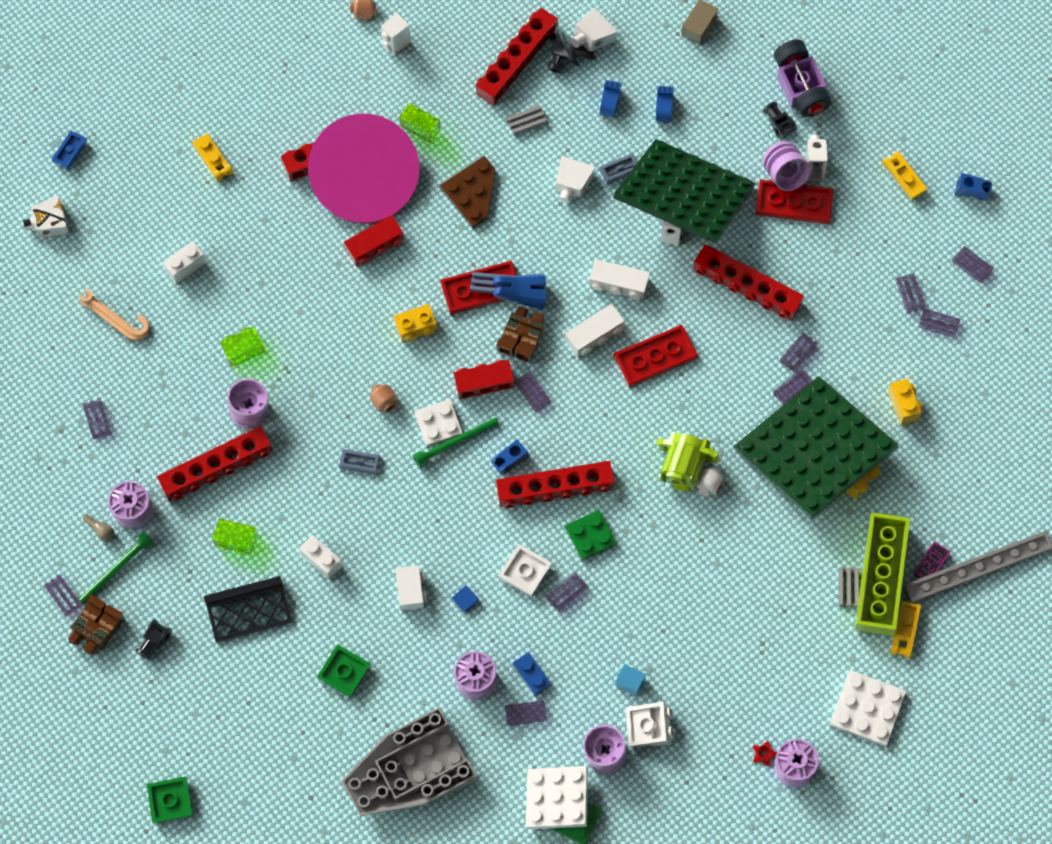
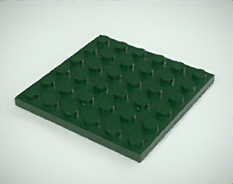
M655 139L615 191L613 198L716 244L754 190L756 183L730 170H725L714 163L700 159L696 155L684 152L680 148L666 144L664 141Z
M820 376L734 445V450L811 520L898 449V444Z

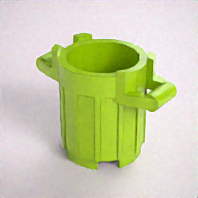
M671 432L669 440L660 438L656 441L659 449L667 452L661 469L660 480L664 484L666 480L673 483L672 488L688 492L689 488L694 490L705 461L714 463L721 461L718 452L713 450V447L710 446L711 442L705 438L701 440L692 435Z

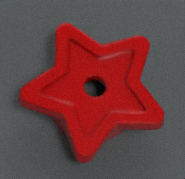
M769 741L760 746L753 745V750L756 753L753 762H763L769 767L771 758L775 757L777 752L771 749Z

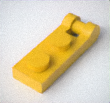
M208 133L192 141L194 148L217 182L223 180L224 176H230L234 173Z
M899 151L893 153L892 157H886L882 160L884 168L890 172L911 201L927 192V187Z
M906 601L901 602L890 654L904 655V658L910 659L921 605ZM899 641L907 643L906 648L898 646Z

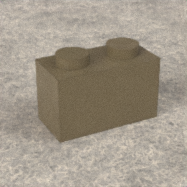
M698 0L682 25L681 36L699 45L703 40H707L712 25L716 26L719 20V8L703 0Z

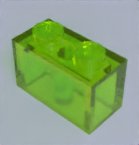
M408 103L399 116L400 127L429 143H432L441 131L440 119L411 103Z
M254 326L251 328L246 327L240 333L228 335L222 341H219L230 367L265 353L263 343Z
M219 518L212 541L217 549L223 551L230 549L239 555H246V553L252 555L258 531L254 526Z

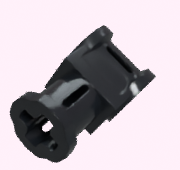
M771 102L763 109V113L767 114L771 119L770 125L779 139H783L784 135L791 131H797L794 120L785 111L783 113L777 107V102Z
M154 619L143 636L145 641L135 652L150 661L156 648L160 649L169 639L172 629L159 624L158 620Z

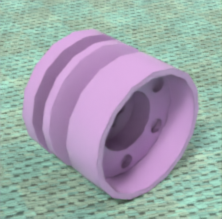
M781 141L771 146L764 154L763 167L779 189L793 191L800 188L808 180L811 173L810 164L794 143Z
M247 378L239 380L231 386L228 391L227 400L230 417L233 422L243 428H254L262 424L268 417L269 412L268 394L263 384L255 379Z
M126 481L115 486L110 492L108 499L109 509L121 527L136 530L149 523L154 509L144 486L137 482Z
M472 651L458 659L454 669L455 683L458 691L464 697L470 700H481L493 693L496 687L497 675L494 662L488 655ZM475 670H478L476 676H472V673H474Z
M598 725L586 734L583 741V750L590 767L595 771L603 774L613 773L625 764L627 747L619 730L610 725ZM602 750H609L610 753L607 755L606 753H603Z
M803 739L786 741L780 746L774 762V772L777 779L790 788L806 786L813 779L817 770L818 754L816 749ZM794 758L796 760L800 759V764H798L797 762L793 763Z

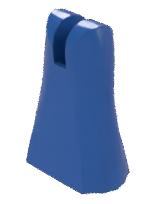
M544 274L493 277V286L498 287L493 290L494 297L539 310L544 309L547 300L546 289H544L546 287V276Z

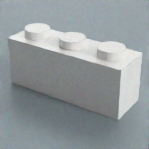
M595 259L589 278V287L597 291H610L614 295H626L634 300H644L650 272Z
M610 304L565 333V341L577 358L581 355L585 356L595 346H601L606 343L611 336L619 335L624 330L625 321L615 307Z

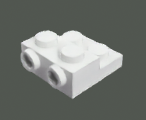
M657 702L626 707L628 746L630 748L672 744L671 739L675 737L674 729L672 726L670 727V719H673V710L668 704Z

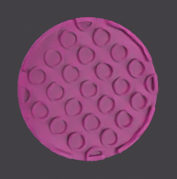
M374 114L348 115L328 125L315 140L308 160L309 181L318 201L333 215L353 223H376L397 214L412 198L419 179V158L410 137L393 121Z

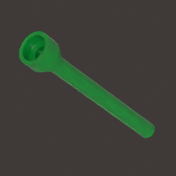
M493 418L427 452L418 451L413 454V458L417 466L421 468L427 464L426 462L430 458L498 425L499 422L497 418Z
M145 532L139 535V539L136 541L137 544L78 599L80 603L85 604L91 594L94 595L137 553L142 549L152 546L154 544L153 540Z

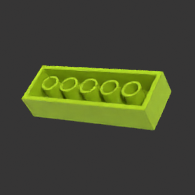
M871 512L868 522L854 631L894 637L897 628L910 518Z

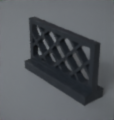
M280 576L204 596L216 643L292 623ZM280 590L281 599L278 604L268 599L272 592ZM254 596L264 599L259 609L249 604ZM235 601L245 604L240 614L230 609ZM266 601L276 606L271 616L261 611ZM221 606L226 609L220 619L213 615V607ZM247 606L257 611L251 621L242 616ZM278 608L286 612V620L278 621L273 618ZM228 611L238 616L232 626L223 621ZM259 613L269 618L263 626L254 623ZM240 618L250 623L244 631L234 628ZM221 623L231 628L227 635L218 636L217 629Z

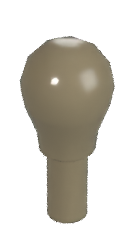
M88 514L83 517V521L92 527L101 541L108 542L114 538L115 532L112 526L103 524L100 521L97 522Z

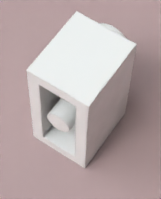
M398 13L381 25L382 45L388 52L391 51L396 55L411 43L409 24Z
M191 241L162 263L166 273L177 285L205 265L206 259L203 252Z
M313 535L299 548L301 556L328 580L343 567L341 559Z
M419 565L395 568L400 610L424 608L423 602L427 601L426 590H422L421 583H425L424 571H420Z

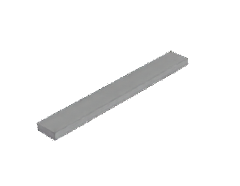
M1046 530L904 584L903 587L909 602L913 603L1052 549V542Z

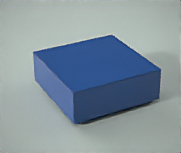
M467 585L451 597L464 613L479 601V598Z

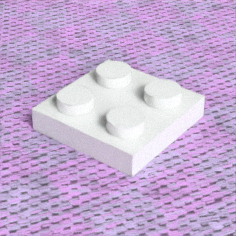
M451 400L414 411L426 448L463 434Z
M518 544L499 573L498 578L532 597L551 568L552 563Z

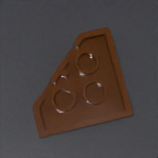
M485 155L440 185L441 191L472 229L487 220L496 171Z

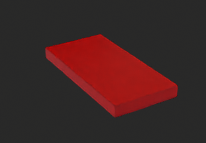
M760 179L755 215L829 225L834 188L802 185L793 191H783L776 186L774 181Z
M512 260L441 279L440 284L450 315L505 301L494 297V294L470 292L472 272L517 276ZM475 284V286H480V287L498 288V287H495V286H487V285Z
M683 325L613 353L629 388L698 359V355Z

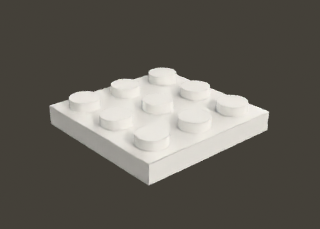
M849 670L829 726L886 747L906 690Z
M587 766L528 769L527 829L587 827Z

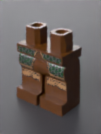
M519 306L515 313H511L510 319L496 347L500 353L511 357L515 353V358L531 364L544 331V315L535 313L532 320L526 318L528 310Z
M91 594L82 613L70 627L72 632L68 641L78 647L82 640L87 641L83 650L93 656L99 649L103 651L105 645L124 622L125 617L121 611L109 604L107 605L104 601Z

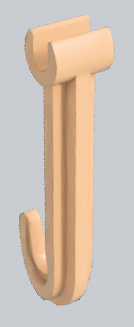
M89 289L84 290L87 298L79 295L80 303L83 307L90 308L127 338L137 341L143 339L149 333L148 321L142 315H138V320L143 324L144 328L136 330L96 299Z

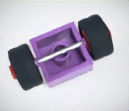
M794 39L780 45L774 51V58L779 66L777 80L791 109L798 107L803 117H812L822 113L831 105V98L828 95L827 86L813 56L809 57L805 43L801 39Z

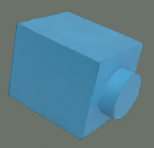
M624 664L615 681V686L637 697L639 691L643 692L647 685L645 681L646 674Z

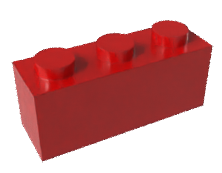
M391 215L345 240L344 248L357 267L360 264L368 263L376 255L384 254L387 249L399 246L404 241V234Z
M497 360L493 364H479L474 368H460L453 372L459 400L514 388V378L509 360Z

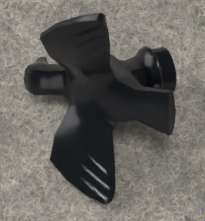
M558 26L555 27V33L549 38L552 41L554 40L551 46V52L554 54L553 59L548 63L550 71L561 74L566 60H570L579 67L580 64L575 59V56H583L591 60L596 59L595 54L592 51H588L583 45L575 48L572 43L565 44V34L560 31Z

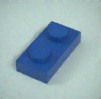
M70 130L51 159L52 162L69 170L87 143V138Z
M529 652L513 662V666L534 696L551 686V682Z

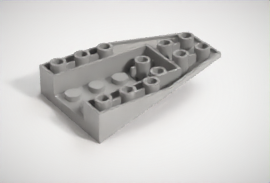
M440 707L385 735L341 780L360 816L423 806L478 782L475 771L469 760L465 758Z

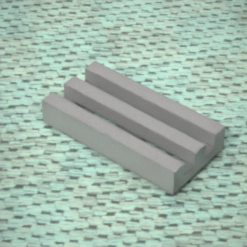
M540 105L506 118L513 136L547 123ZM537 118H541L540 120H537V121H534V122H532V123H529V122L532 121V120H535V119H537ZM521 124H526V125H524V126H521V127H518V128L514 129V127H516V126H519V125H521Z
M839 567V607L858 606L859 568ZM843 573H846L847 602H843ZM851 573L854 574V602H851Z

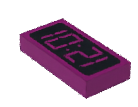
M934 541L914 570L913 575L923 578L938 572L951 551Z

